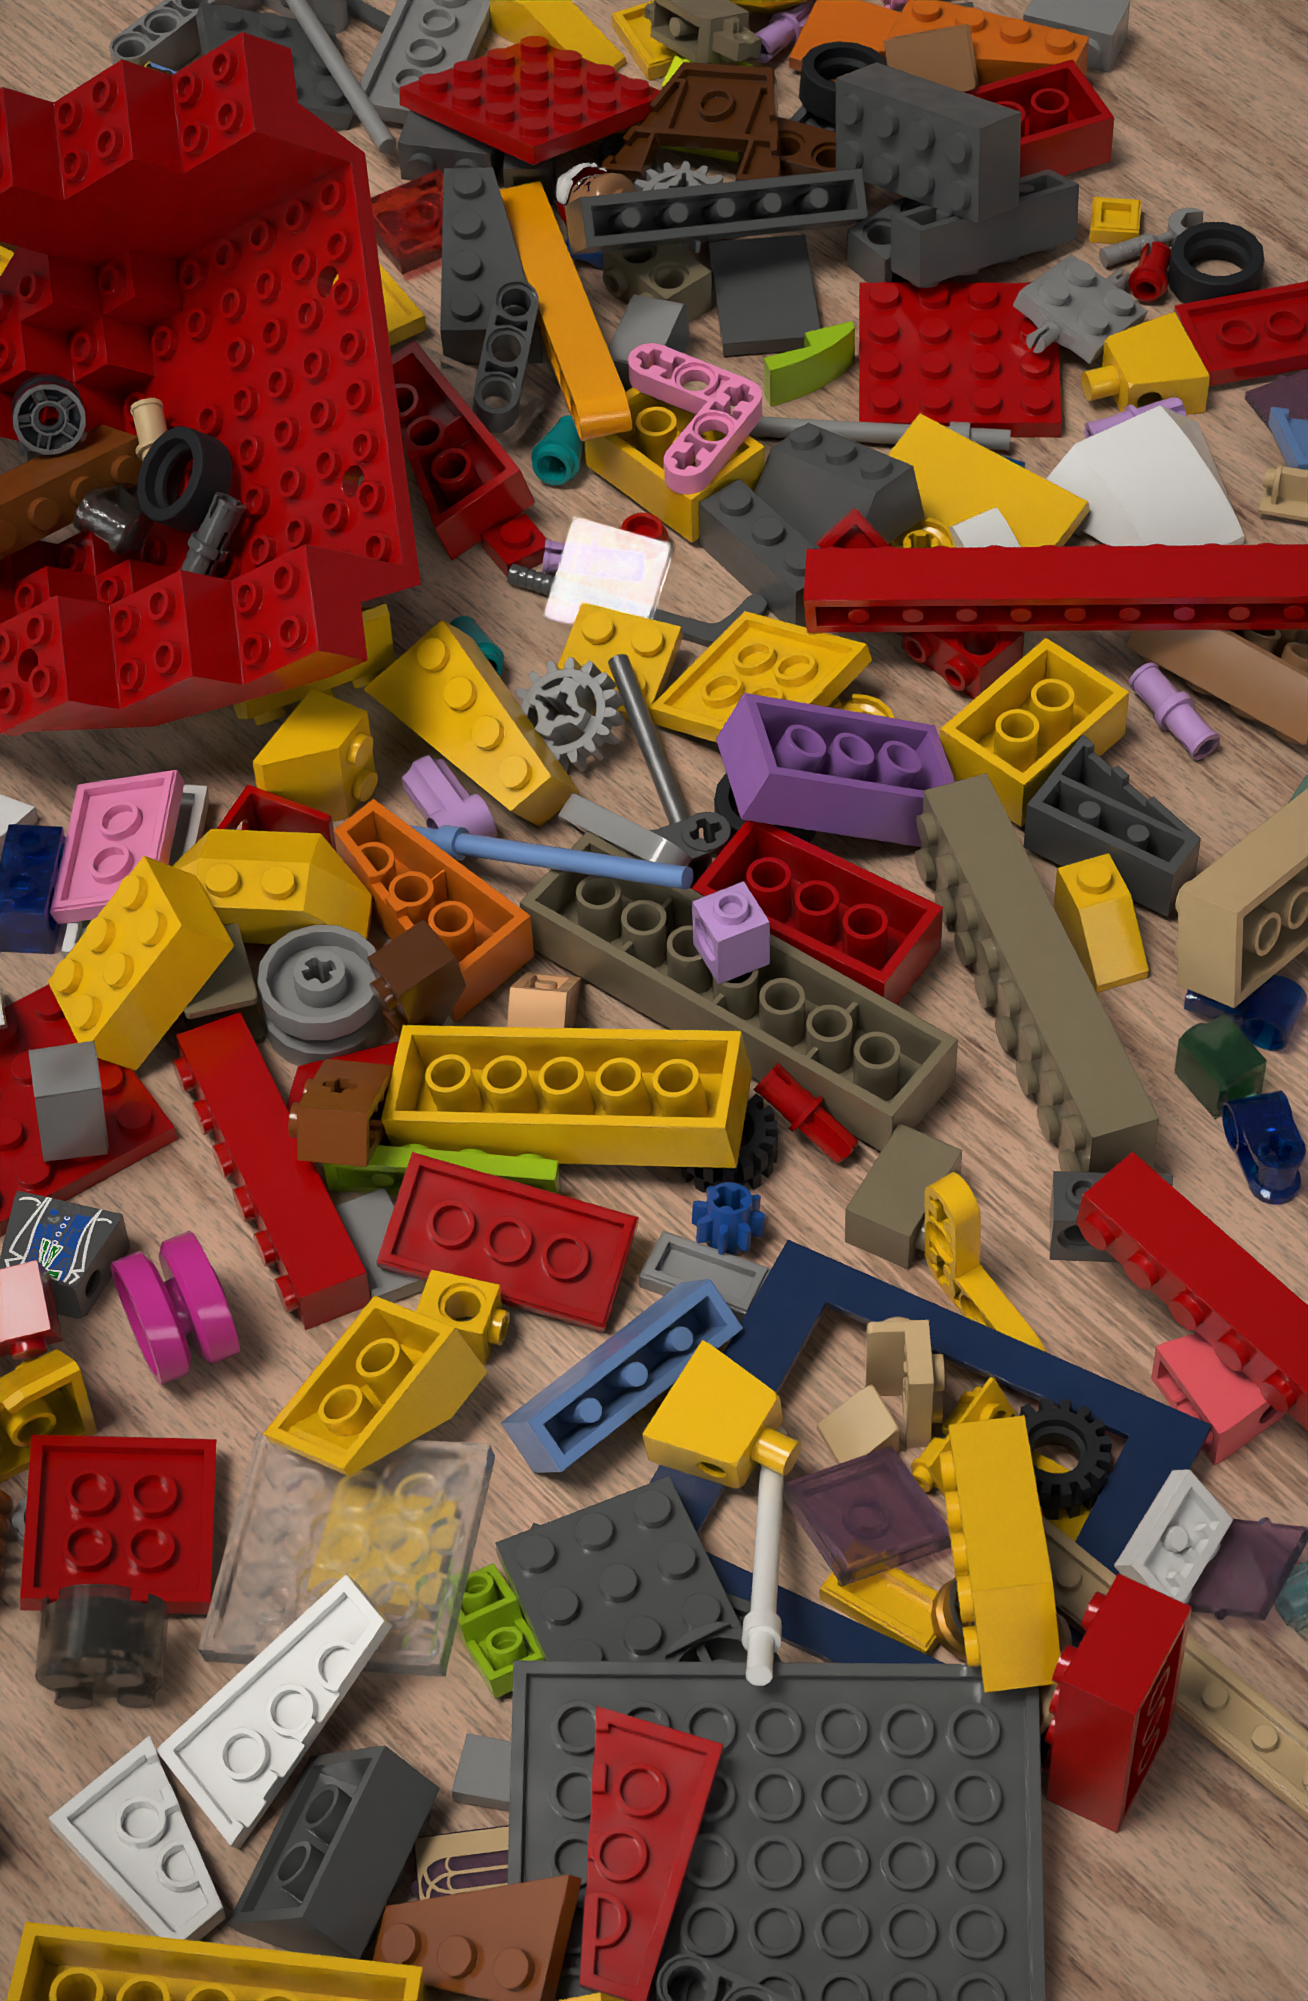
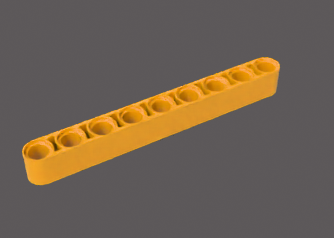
M537 181L500 189L526 282L535 288L539 296L537 320L540 326L541 338L580 440L586 441L632 430L631 413L624 387L542 183Z

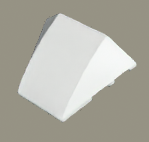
M1161 405L1075 443L1046 478V480L1088 501L1090 512L1074 531L1076 535L1087 533L1102 543L1111 546H1148L1151 544H1164L1167 546L1204 545L1208 543L1241 545L1244 543L1245 535L1199 423Z

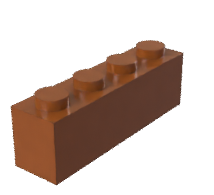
M102 424L82 434L81 439L67 451L52 455L42 454L1 474L0 560L136 491L138 488V475L143 461L137 458L135 451L139 445L138 436Z

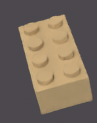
M1308 788L1288 804L1283 805L1277 813L1258 828L1250 831L1243 840L1224 855L1217 857L1209 867L1191 881H1187L1179 890L1175 903L1176 911L1178 912V940L1174 950V955L1177 959V985L1235 1008L1308 947Z

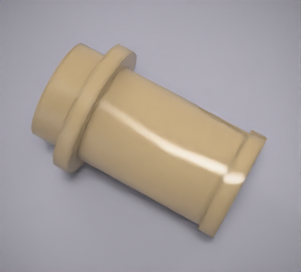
M141 399L131 405L130 411L134 419L139 441L135 451L137 458L141 461L144 460L154 441L168 430L163 412V402L160 399Z

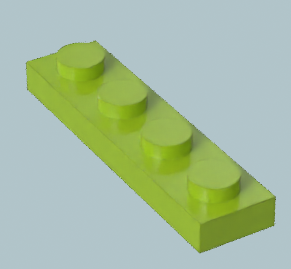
M407 1144L402 1147L378 1145L367 1167L323 1163L328 1190L368 1194L385 1187L388 1195L398 1196L411 1154L415 1152L561 1195L558 1160L546 1159L540 1155L530 1153L521 1154L516 1157L492 1155L478 1149H464L456 1152L433 1150L420 1144Z

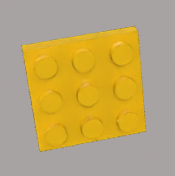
M744 611L649 707V710L656 725L717 743L716 738L744 693L828 707L871 663L872 658L868 645L828 633H807L806 627Z

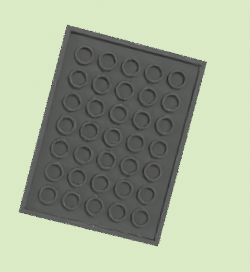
M513 1661L507 1885L567 1874L582 1878L554 2001L594 1994V1992L581 1989L579 1984L587 1883V1852L591 1817L596 1706L724 1744L723 1755L648 2001H656V1982L659 1971L665 1962L676 1955L688 1953L701 1956L794 2001H1046L1039 1686L984 1693L981 1666L968 1667L967 1664L773 1662L772 1680L766 1685L757 1686L751 1684L746 1678L747 1662ZM688 1977L676 1980L668 1988V1994L673 2001H702L706 1995L702 1984Z

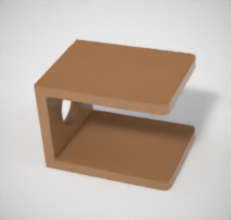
M968 24L889 37L883 40L887 66L961 92L973 90L979 83L971 27Z

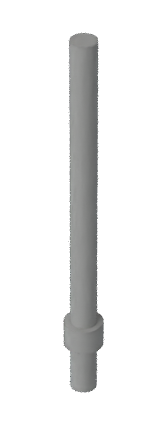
M279 0L283 7L290 8L379 151L383 154L391 152L396 147L395 139L307 0Z
M761 417L760 421L749 433V436L787 438L796 428L811 423L854 442L896 444L911 424ZM950 421V427L945 426L987 449L1010 450L1011 430L971 428L970 422Z

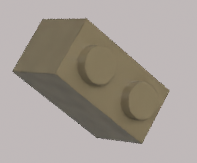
M899 1123L845 1210V1242L905 1269H909L920 1250L925 1252V1187L951 1172L959 1174L966 1182L967 1177L961 1175L962 1150Z

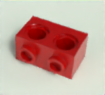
M1022 631L902 632L901 648L906 651L911 659L925 664L943 677L953 689L962 691L972 699H975L1023 658L1024 633Z

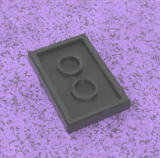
M805 234L709 242V259L723 356L784 352L804 348L805 332L820 329Z

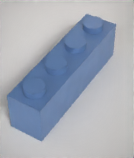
M711 1279L681 1282L501 1422V1425L534 1473L562 1472L674 1384L702 1340L718 1349L743 1328Z

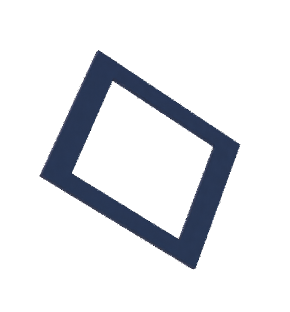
M787 1240L742 1319L740 1325L743 1329L732 1337L723 1353L778 1395L826 1307L864 1324L882 1322L893 1317H903L910 1320H929L932 1354H943V1358L984 1377H993L998 1383L1040 1401V1399L1051 1398V1405L1054 1408H1061L1062 1399L1071 1400V1412L1077 1414L1081 1406L1084 1405L1092 1410L1090 1423L1100 1417L1106 1425V1431L1127 1439L1075 1543L1116 1576L1118 1573L1121 1574L1114 1567L1116 1561L1172 1470H1191L1211 1431V1424L791 1240ZM659 1465L650 1483L670 1476L699 1536L726 1486ZM706 1552L724 1591L751 1602L753 1573ZM778 1585L776 1614L782 1621L781 1641L827 1663L946 1664ZM1068 1624L1072 1637V1646L1078 1648L1084 1636ZM1049 1727L1040 1735L1041 1764H1043L1051 1746L1045 1742Z

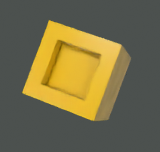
M436 1270L430 1271L416 1309L418 1313L456 1327L483 1366L487 1364L493 1344L499 1346L503 1344L509 1326L510 1313L508 1310L502 1309L500 1285ZM461 1317L473 1318L469 1321L464 1322L455 1321L456 1319Z

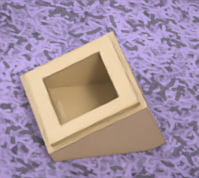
M872 1384L859 1390L817 1423L819 1434L845 1476L899 1452V1427Z

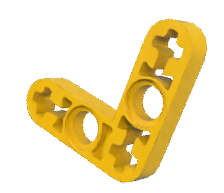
M951 1172L926 1186L924 1191L925 1257L929 1270L938 1285L964 1317L1046 1352L1034 1330L980 1265L981 1213L978 1202L968 1184L959 1174Z

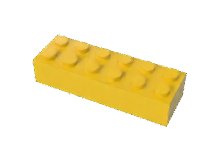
M403 1025L381 1121L391 1146L397 1147L407 1144H420L433 1150L460 1152L464 1149H478L492 1155L516 1157L521 1154L530 1153L540 1155L546 1159L558 1160V1164L737 1168L752 1069L741 1031Z
M25 1921L6 2001H428L423 1967Z

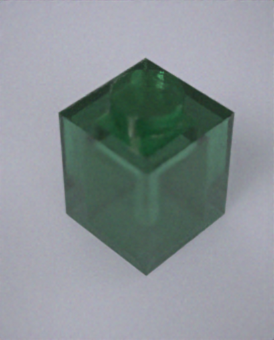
M1224 1014L1207 1024H1195L1178 1039L1174 1073L1211 1116L1217 1119L1262 1094L1267 1060L1232 1020Z

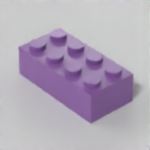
M744 693L716 738L741 819L759 823L921 847L916 817L923 814L924 790L955 782L936 727L930 724Z

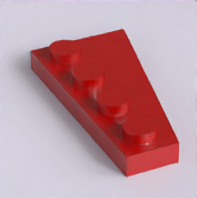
M596 1706L591 1817L587 1852V1883L584 1902L579 1985L581 1989L594 1993L601 1992L627 2001H648L723 1755L724 1744Z

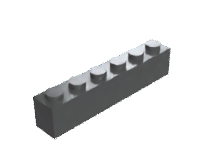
M862 168L580 197L565 205L571 255L849 226L868 218Z

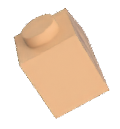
M526 972L510 987L507 1027L574 1028L582 978Z

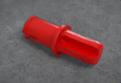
M777 1063L753 1089L791 1124L789 1127L790 1131L794 1132L799 1128L834 1162H843L857 1147V1138L820 1105L824 1098L821 1095L817 1098L814 1097L780 1063Z

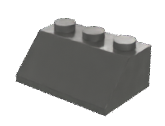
M811 423L796 428L787 438L771 448L755 489V493L816 549H820L816 542L854 507L888 544L925 518L913 465Z
M386 1745L310 1756L227 1925L236 1932L289 1952L360 1960L361 1955L371 1946L377 1933L376 1924L389 1896L395 1892L403 1879V1866L416 1839L425 1831L431 1817L430 1809L440 1788Z

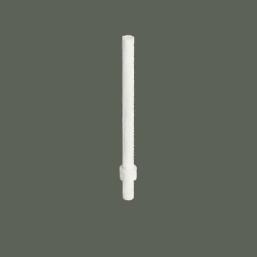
M780 1426L778 1431L787 1435L786 1430ZM761 1464L751 1608L743 1620L742 1645L748 1651L746 1678L751 1684L757 1686L766 1685L772 1680L773 1657L781 1645L782 1621L776 1614L784 1476Z

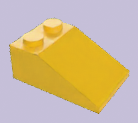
M374 1295L265 1430L263 1435L269 1442L344 1475L351 1476L451 1419L488 1371L456 1327Z

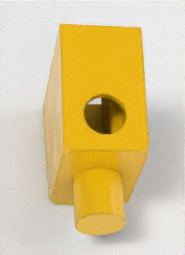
M1175 312L1108 336L1103 344L1102 367L1083 371L1081 374L1082 389L1088 401L1113 396L1120 412H1124L1125 407L1131 404L1137 409L1171 397L1182 400L1186 415L1206 412L1210 375Z
M704 1340L701 1341L642 1433L648 1460L734 1489L744 1486L757 1463L786 1476L794 1467L801 1451L800 1442L778 1431L783 1421L780 1397L776 1392Z

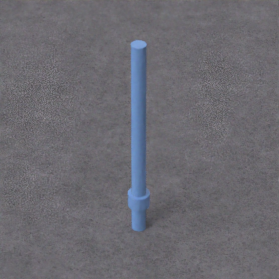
M410 825L455 860H463L466 856L685 890L689 889L693 882V871L687 866L473 835L464 827L442 825L438 829Z

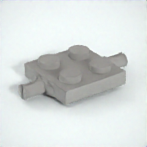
M1070 254L1019 291L1013 306L1031 319L1038 328L1027 336L1028 348L1031 350L1036 345L1033 352L1040 353L1050 344L1057 343L1071 349L1091 364L1103 355V344L1108 336L1142 324L1148 313V310L1134 301L1131 295L1124 291V289L1129 287L1130 273L1127 272L1123 275L1125 269L1119 268L1109 277L1104 278L1090 264Z

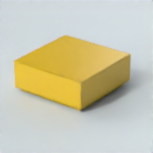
M1093 197L1089 242L1117 244L1138 237L1141 200Z

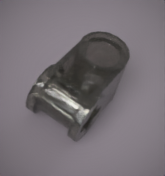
M122 482L120 485L93 489L78 507L73 525L74 528L81 532L90 531L110 544V551L117 555H122L128 551H139L142 549L155 521L150 520L140 508L137 495L138 485ZM129 484L134 486L131 488H126Z

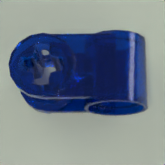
M1282 1090L1223 1102L1221 1115L1224 1133L1231 1150L1236 1154L1253 1196L1262 1202L1272 1205L1292 1201L1298 1195L1301 1187V1177L1298 1168L1304 1162L1306 1147L1294 1122L1292 1110L1285 1093Z

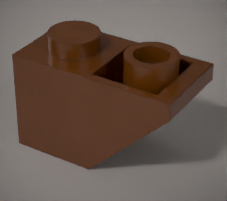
M424 919L367 958L376 978L369 983V986L380 1004L385 1008L381 1011L383 1019L399 1040L403 1025L443 1026L466 987L456 957Z

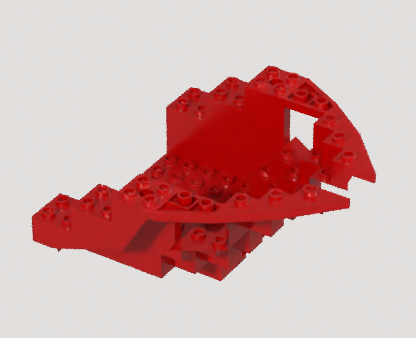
M245 32L239 33L173 75L121 59L55 102L1 87L0 242L15 245L18 248L0 276V437L20 441L13 428L11 402L18 387L25 380L38 374H55L66 378L77 387L84 403L86 418L84 431L86 432L103 424L137 436L134 419L130 411L131 405L141 399H160L163 402V412L168 430L177 426L192 428L221 440L229 449L233 471L232 484L228 495L241 501L242 505H245L247 509L231 537L228 545L230 553L226 562L219 563L213 576L180 570L190 549L187 542L192 533L179 531L150 520L140 508L137 490L133 493L138 537L89 527L58 544L38 540L1 559L0 734L17 737L26 732L154 727L330 678L367 661L368 656L361 602L421 585L365 152L298 103L291 48ZM338 274V280L334 283V279ZM51 406L43 407L39 411L40 422L44 423L45 419L53 417L59 419L58 411ZM193 459L188 463L181 475L177 487V500L188 486L192 474ZM364 474V481L358 487L359 478Z

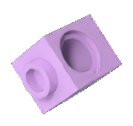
M744 881L692 901L693 944L718 985L770 964V922Z

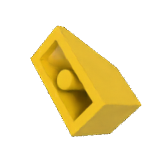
M1104 854L1057 868L1054 909L1096 993L1148 978L1149 969L1132 897L1110 854Z

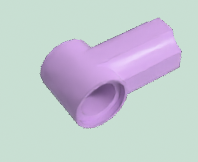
M430 755L413 762L410 770L402 776L403 789L425 818L427 828L438 829L442 825L464 827L473 835L497 837L496 825L485 801L478 794L469 796L443 759H434Z

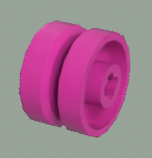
M191 1231L161 1242L159 1260L165 1278L164 1282L153 1261L140 1251L111 1262L114 1283L129 1325L152 1375L160 1386L189 1374L191 1355L185 1337L186 1334L197 1354L211 1365L234 1356L240 1351L237 1332L222 1285L201 1244Z

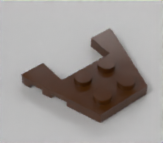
M683 62L649 104L651 108L650 114L640 126L633 125L623 137L625 145L615 157L609 155L601 168L606 169L607 173L623 174L632 183H635L637 179L646 181L647 170L651 169L659 146L745 152L736 181L782 177L777 80L773 68Z

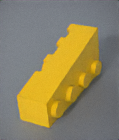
M443 619L364 688L367 693L508 810L539 827L563 808L572 793L577 795L580 793L474 639Z

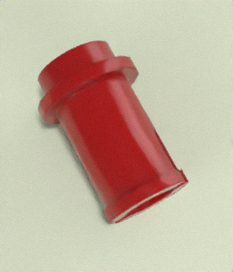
M1153 241L1152 248L1149 243L1145 244L1141 250L1138 267L1130 273L1129 287L1133 295L1144 302L1156 300L1167 289L1168 280L1166 272L1170 263L1171 249L1162 242Z

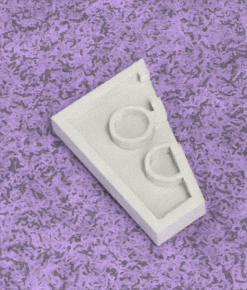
M150 1735L48 1818L52 1830L151 1936L199 1941L226 1918L221 1901L180 1810L171 1784H169Z

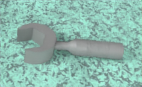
M1196 208L1179 209L1169 217L1168 231L1160 235L1147 233L1131 240L1101 248L1099 250V258L1102 265L1107 268L1139 257L1143 246L1149 243L1152 248L1153 241L1169 242L1172 246L1176 237L1186 230L1185 227H1191L1203 222L1204 211Z

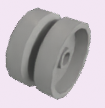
M311 925L291 931L270 946L260 961L257 984L260 1000L263 1005L265 1029L272 1048L287 1062L299 1066L377 1047L386 1034L387 1024L381 1015V1011L385 1008L380 1004L369 986V983L376 978L367 958L375 953L376 949L360 933L338 925Z

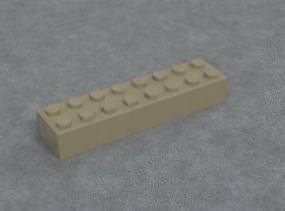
M987 773L924 790L923 814L916 817L917 829L921 839V849L915 851L918 873L923 882L931 881L935 890V903L943 907L942 922L944 924L950 922L954 929V942L958 957L964 966L970 964L975 973L974 983L978 999L984 1008L991 1007L996 1017L995 1030L998 1041L1004 1051H1012L1017 1061L1016 1074L1019 1085L1025 1095H1033L1038 1105L1037 1118L1040 1129L1047 1140L1054 1139L1060 1151L1058 1159L1061 1171L1108 1173L1132 1151L1153 1169L1159 1117Z
M589 831L571 848L573 850L637 859ZM551 869L519 902L520 908L531 915L533 948L535 951L671 1030L741 1031L752 1069V1077L761 1081L777 1063H780L814 1097L817 1098L821 1095L824 1099L820 1105L852 1135L880 1151L883 1150L899 1123L915 1129L956 1080L957 1038L770 934L769 965L718 985L693 944L692 901L704 896L690 888L685 890Z

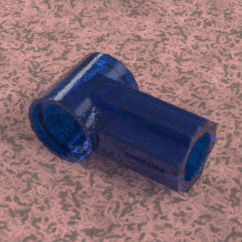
M1273 975L1235 1008L1188 989L1185 996L1184 1009L1240 1028L1242 1036L1256 1047L1268 1051H1280L1286 1047L1307 1003V994L1295 981L1284 976Z

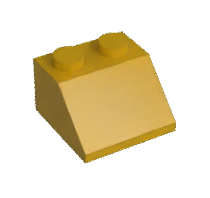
M312 688L252 761L257 788L327 813L332 817L333 822L348 819L361 801L366 802L372 796L378 782V774L375 772L373 758V738L370 734L368 711Z

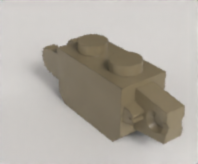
M653 0L654 3L645 5V18L652 22L650 37L694 63L713 64L723 61L732 63L745 61L747 58L755 59L760 57L761 39L749 30V12L729 0Z

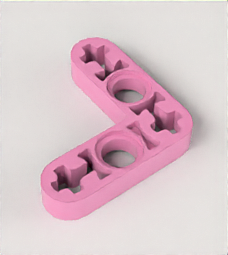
M656 343L639 345L628 356L629 382L632 387L639 392L696 414L664 455L665 483L669 489L676 493L694 494L700 492L709 485L762 417V390L758 384L747 378L667 346ZM690 381H701L708 385L700 391H690L682 387ZM731 406H735V408L733 409V417L730 416ZM714 430L727 435L719 441H707L700 437L703 433ZM694 455L696 456V467L691 466L694 463Z

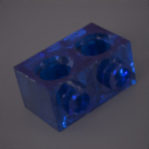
M8 825L0 860V952L55 953L61 924H57L50 914L66 840L62 826Z

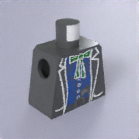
M17 1191L0 1255V1269L38 1260L50 1273L57 1313L76 1319L85 1317L113 1276L111 1262L125 1257L130 1249L123 1214Z

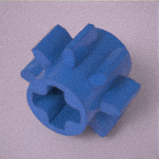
M732 1182L707 1187L706 1202L693 1201L692 1224L697 1226V1243L706 1242L707 1246L717 1249L718 1254L721 1255L724 1252L735 1255L742 1251H750L751 1236H764L766 1214L760 1212V1195H751L746 1187Z

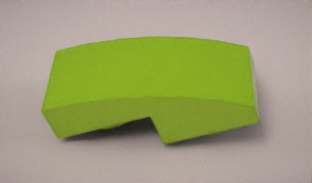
M849 321L805 332L804 348L764 357V395L770 407L812 393L834 381L854 365L855 326L853 322Z
M494 1563L437 1588L439 1597L450 1620L494 1699L513 1691V1661H544L533 1634L522 1617L515 1594Z

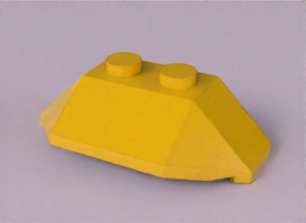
M210 829L172 866L196 875L223 926L233 923L239 925L243 943L273 944L289 932L311 925H338L360 933L368 941L373 906L372 894L321 833Z

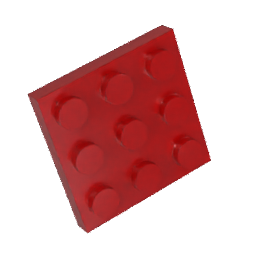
M31 1434L20 1610L210 1614L217 1439Z

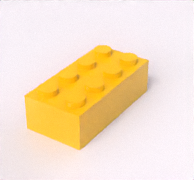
M1025 1416L950 1424L948 1427L951 1450L939 1452L944 1490L956 1489V1491L945 1492V1505L955 1579L957 1581L961 1622L975 1623V1626L963 1627L968 1667L981 1666L984 1693L1057 1684L1052 1682V1677L1061 1653L1054 1588Z

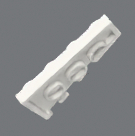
M348 1575L342 1577L156 1749L225 1840L234 1848L240 1850L392 1627V1624L359 1584Z

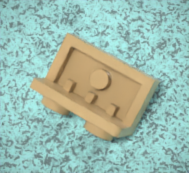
M893 1317L882 1322H870L867 1324L865 1387L872 1384L879 1396H902L906 1448L927 1447L931 1442L932 1423L943 1422L944 1360L943 1354H931L929 1320H910L903 1317Z

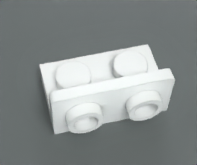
M1190 1469L1172 1470L1114 1567L1121 1575L1187 1604L1190 1600L1193 1586L1207 1563L1218 1553L1220 1541L1233 1519Z

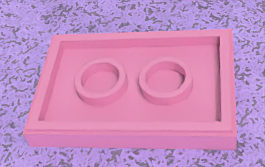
M178 770L77 785L50 914L57 924L92 920L97 917L118 890L121 881L131 873L143 856L169 865L185 783Z

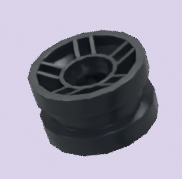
M38 374L25 380L15 391L11 402L13 428L19 440L27 448L43 455L60 454L71 449L81 439L86 426L84 403L77 387L69 380L55 374ZM46 406L54 407L58 411L59 419L53 417L45 419L44 423L40 422L39 411Z

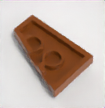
M567 1874L385 1906L372 1961L423 1967L426 1986L490 2001H554L582 1878Z

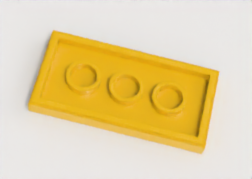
M922 414L916 417L888 454V456L913 465L924 516L937 519L949 527L992 508H998L1015 535L1020 547H1040L1043 545L1063 547L1090 512L1089 503L1083 498Z

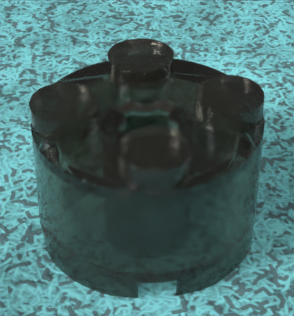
M83 1584L59 1589L58 1601L53 1603L47 1595L42 1599L35 1668L36 1681L44 1688L55 1692L54 1703L63 1708H89L93 1705V1698H117L118 1704L130 1708L153 1706L155 1704L156 1692L164 1684L169 1607L166 1602L148 1593V1605L130 1600L131 1588L109 1584Z

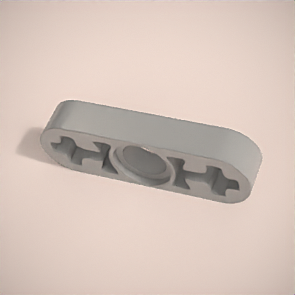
M575 793L570 795L557 816L561 822L583 836L589 831L640 860L688 866L692 860L685 851L667 839Z

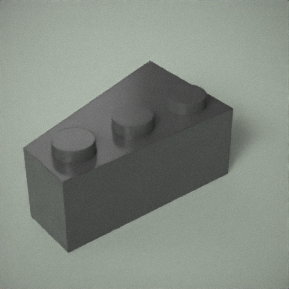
M1082 735L1027 804L1023 847L1061 866L1109 853L1131 894L1132 900L1168 917L1175 908L1176 898L1181 887L1187 881H1191L1196 877L1201 838L1154 796L1149 799L1143 796L1129 783L1130 775L1118 765L1114 768L1109 766L1094 752L1095 744Z

